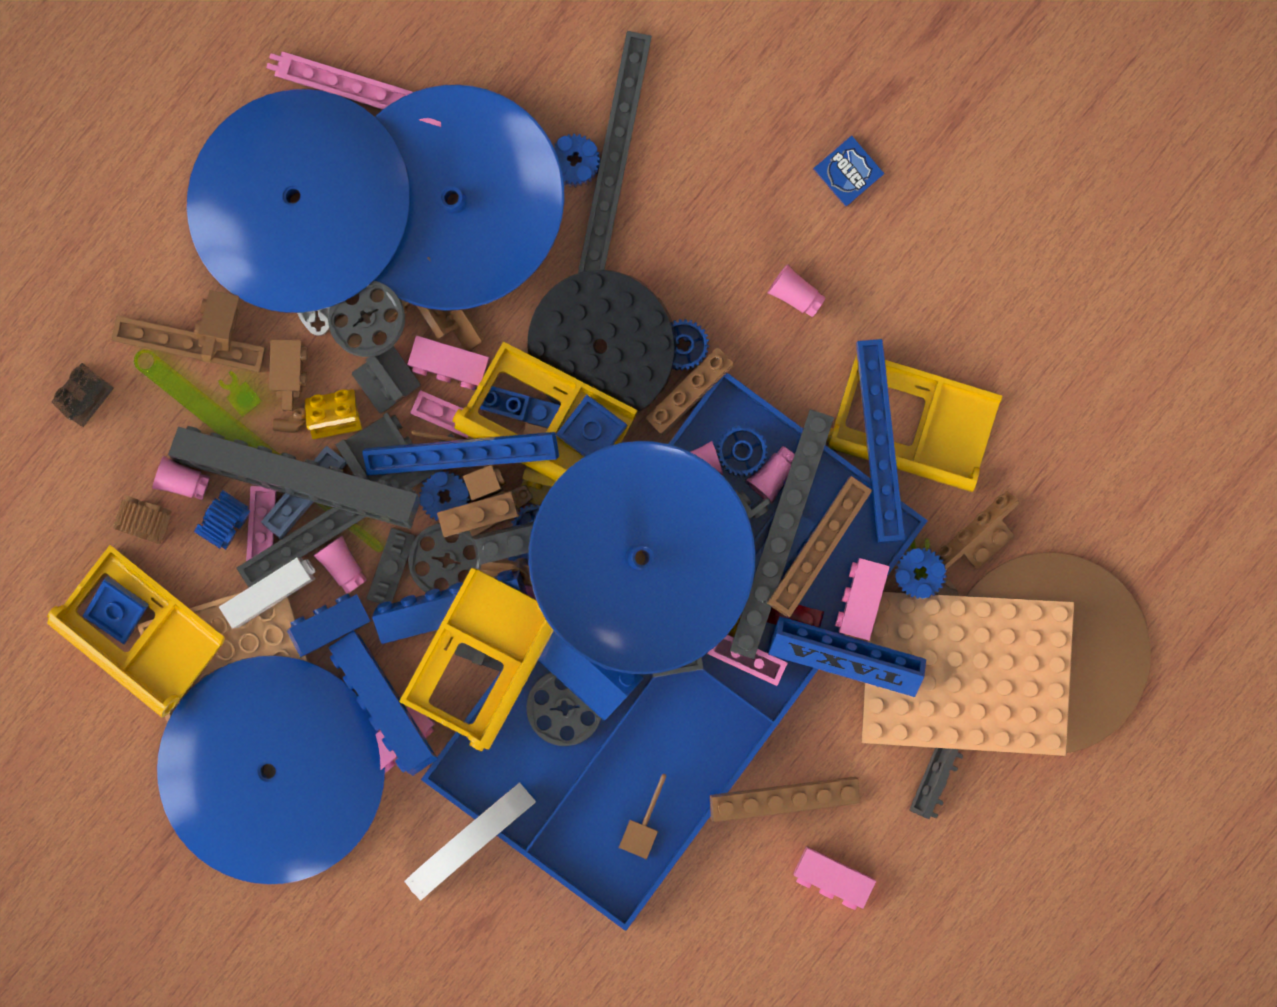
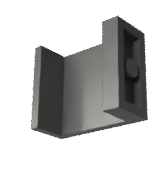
M385 413L384 417L347 440L343 439L335 444L353 473L362 474L368 478L367 480L374 482L386 474L367 475L362 453L364 449L413 444L409 436L404 438L399 431L403 427L396 415L391 417L389 413Z

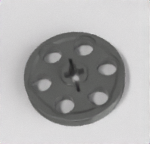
M373 281L358 293L359 301L356 304L349 305L346 300L329 309L328 325L331 335L345 351L355 356L372 357L386 352L399 340L405 325V311L400 299L388 286ZM376 290L384 291L383 300L377 303L373 302L371 299L372 293ZM389 310H396L398 312V318L394 322H387L385 320V314ZM365 313L368 316L372 315L370 317L371 322L368 324L362 322L364 320L362 316ZM340 315H346L348 317L347 325L342 328L337 327L335 324L336 318ZM379 332L386 333L387 340L382 345L374 343V336ZM353 335H360L362 337L360 346L350 347L349 339Z
M440 523L424 529L415 538L409 551L408 564L413 580L424 592L435 589L434 583L439 578L446 579L450 587L453 584L460 583L458 575L462 570L470 571L472 567L478 570L481 569L482 564L477 561V557L473 560H468L463 555L464 548L468 545H473L470 531L459 533L458 540L454 543H449L445 540ZM429 536L433 538L435 546L431 551H425L421 548L420 543L424 537ZM446 553H449L451 559L461 562V564H448L447 568H444L442 562L432 559V557H445ZM420 561H425L430 566L429 573L425 576L418 575L415 570L417 563Z
M550 672L540 678L529 693L527 700L529 723L536 734L548 743L558 746H571L581 743L595 732L601 718L569 688L564 690L558 689L555 686V679L557 677ZM545 690L548 693L549 700L546 704L536 703L534 695L537 691ZM564 700L567 701V705L580 706L568 710L567 715H563V712L558 711V709L550 710V708L560 706ZM585 711L593 712L595 715L594 723L584 725L580 719L581 714ZM546 715L551 719L552 724L549 729L542 730L537 726V719L540 716ZM571 726L574 729L575 735L571 740L562 739L560 736L562 727Z

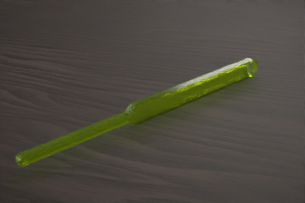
M146 349L136 353L134 365L140 372L215 432L224 436L225 440L234 442V439H238L248 443L249 447L257 449L258 446H263L272 450V453L281 455L155 353ZM143 353H149L153 357L154 362L149 369H142L138 365V358ZM315 502L325 511H328L331 508H333L331 506ZM357 523L348 528V530L376 552L383 551V544Z

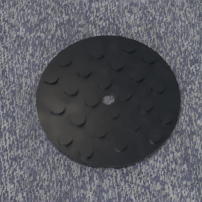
M613 270L585 271L572 275L556 284L537 306L529 326L527 341L529 355L636 409L637 413L648 407L667 385L671 377L670 374L674 360L676 359L677 347L674 325L662 300L642 281L631 275ZM598 339H603L607 343V350L604 353H600L595 349ZM545 394L554 404L561 405L560 401Z

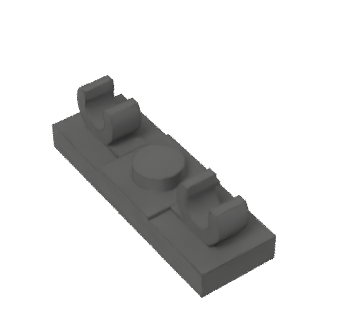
M391 528L367 595V600L379 604L387 601L393 602L409 557L411 545L416 536Z
M935 748L909 811L927 819L938 817V814L934 813L933 810L936 804L943 805V801L938 798L947 784L950 770H958L957 767L953 766V762L956 757L963 758V755L958 752L959 749Z

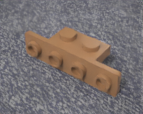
M417 306L438 339L454 332L466 351H471L484 341L483 336L466 309L435 310Z
M716 348L646 416V419L661 435L665 434L734 366V363L719 348Z
M1006 491L998 496L985 511L979 513L975 520L966 528L960 530L957 536L947 545L941 547L936 555H940V559L944 560L942 563L946 564L945 569H948L964 554L973 567L978 570L1006 545L1014 535L1002 519L1020 504L1018 499Z

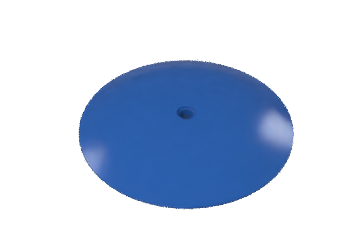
M441 85L429 87L408 94L388 105L375 118L386 128L401 152L409 179L410 205L406 228L397 251L389 264L374 281L388 286L399 299L405 302L435 310L475 308L498 300L514 291L539 268L555 242L563 217L565 202L563 173L559 158L545 131L526 110L515 102L490 90L474 86ZM431 118L440 121L441 127L420 121V119ZM452 194H458V202L454 205H449L447 203L448 197Z
M294 89L268 94L249 102L228 116L215 129L201 149L190 176L187 192V217L190 234L197 253L212 276L232 294L238 295L240 299L260 308L285 313L311 312L332 307L353 297L371 284L389 264L397 251L406 228L410 205L409 179L406 166L399 148L386 128L371 113L353 101L333 93L311 89ZM300 193L299 201L291 203L292 195Z
M653 441L623 442L594 451L580 459L567 469L550 488L539 507L531 530L528 559L529 573L535 598L546 621L560 639L577 654L599 666L618 672L630 674L662 673L690 664L716 647L736 624L747 603L753 584L755 571L754 537L748 515L739 496L720 472L708 462L689 451L665 443ZM638 551H642L645 555V560L641 565L635 560V555Z
M258 656L242 659L215 670L193 686L174 709L161 738L157 763L158 787L165 813L176 834L187 848L211 868L235 879L259 884H284L300 881L329 869L349 854L366 834L376 816L381 802L385 779V767L380 770V753L376 738L378 731L374 729L369 721L371 717L367 709L363 710L358 704L356 693L331 672L307 661L283 656ZM266 764H271L275 767L276 773L274 777H267L264 774L263 769Z

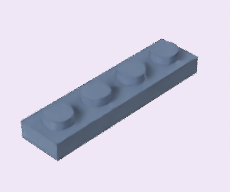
M328 446L314 459L315 462L320 464V467L329 469V466L343 469L347 464L341 456ZM284 494L261 523L282 540L313 504V501Z

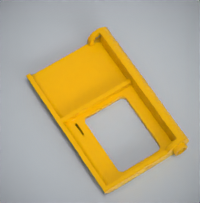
M503 342L467 407L465 406L463 410L459 408L452 422L455 423L454 429L474 439L517 435L478 413L500 373H506L560 401L561 406L546 432H555L557 434L584 397L588 395L628 425L614 443L615 445L622 443L636 417L637 410ZM556 436L559 457L556 460L520 463L557 481L567 469L584 458V456Z
M856 353L834 427L830 428L826 442H828L830 449L869 460L866 433L846 426V419L855 390L860 381ZM885 360L888 387L922 397L925 400L913 443L910 446L894 442L897 469L973 492L1002 395Z
M111 545L108 546L65 604L59 607L54 606L47 615V618H49L47 624L162 718L172 711L225 640L224 636ZM104 574L110 575L124 588L148 603V607L155 612L153 621L128 652L120 649L77 612L79 606Z
M472 567L399 702L466 736L470 740L469 745L479 751H483L484 748L490 749L553 633V629L541 612L537 600ZM460 643H465L500 661L504 665L472 724H468L429 703L431 694Z

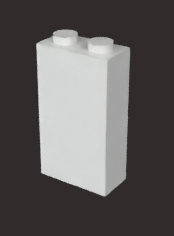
M297 557L219 606L232 629L239 628L315 580L313 574L316 571L308 559L303 560V558Z

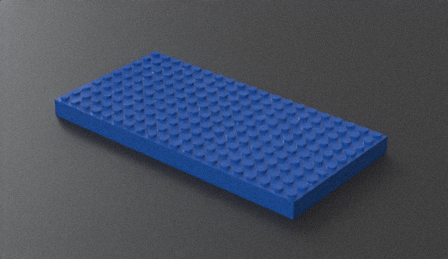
M726 373L703 396L669 442V445L690 452L712 441L716 450L719 439L723 438L722 435L724 433L727 434L726 431L728 429L731 431L732 427L736 429L737 425L740 428L745 425V428L750 426V429L755 428V432L759 431V435L764 436L762 438L766 440L764 444L768 445L765 449L768 451L765 454L767 456V459L764 460L766 463L782 446L795 454L803 428L730 374ZM742 444L737 445L738 450L735 451V454L737 456L741 455V458H746V452L749 451L748 447H743ZM826 445L824 446L802 515L816 524L813 530L816 529L850 476L872 490L871 478ZM724 466L721 467L722 476L730 483L732 488L738 492L743 491L751 501V504L748 505L749 507L762 499L746 483L745 480L751 476L749 473L746 477L744 474L741 477L739 475L734 476L729 474L727 470L725 471ZM784 486L773 503L767 505L768 511L758 518L751 517L749 519L754 537L755 555L767 540ZM871 492L799 605L825 611L820 628L844 635L838 632L839 627L835 626L839 611L844 612L846 602H843L842 598L845 588L851 587L853 578L849 577L852 562L857 563L858 558L890 566L889 574L928 521L901 501L905 540L878 543L873 493ZM803 542V543L801 544V546L799 547L798 550H799L800 552H801V550L803 549V547L805 546V544H806L805 542ZM788 562L783 571L786 572L792 564ZM766 622L758 649L769 654L771 637L776 625ZM706 653L702 656V670L653 677V674H639L644 679L605 721L601 718L597 729L589 738L575 745L558 746L540 738L531 727L527 717V700L532 687L540 678L550 673L544 665L537 661L490 749L484 748L483 751H479L469 745L470 740L466 736L455 732L438 755V759L433 762L421 780L473 819L478 818L518 783H521L536 802L497 836L626 931L710 818V795L729 792L819 669L779 658L788 664L776 686ZM500 673L464 722L472 724L475 721ZM558 678L555 679V686L558 689L564 690L568 688ZM539 690L535 693L534 699L536 703L543 705L548 702L549 695L545 690ZM564 700L560 706L550 708V710L558 709V711L563 712V715H567L568 710L580 706L567 705V701ZM591 711L583 712L580 717L581 722L584 725L593 724L595 721L594 713ZM542 715L537 719V726L540 729L546 730L551 727L552 722L548 716ZM564 726L560 730V736L564 740H571L575 735V731L571 726ZM666 774V779L647 824V827L658 831L648 858L645 859L620 849L619 845L629 821L633 820L640 824L643 823L661 775Z

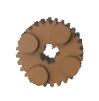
M124 495L113 529L161 544L172 511Z

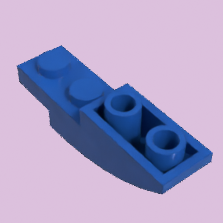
M492 386L480 409L532 425L549 428L561 405Z

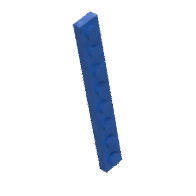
M882 339L857 341L856 350L878 543L905 540L883 341Z
M555 432L366 448L362 451L367 475L556 460L559 457Z

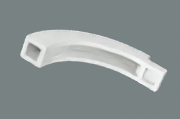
M518 783L436 852L404 882L421 901L469 858L528 810L536 801L521 783Z

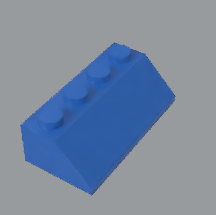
M554 631L538 659L542 665L604 721L644 679L639 674L618 672L590 662L567 646Z

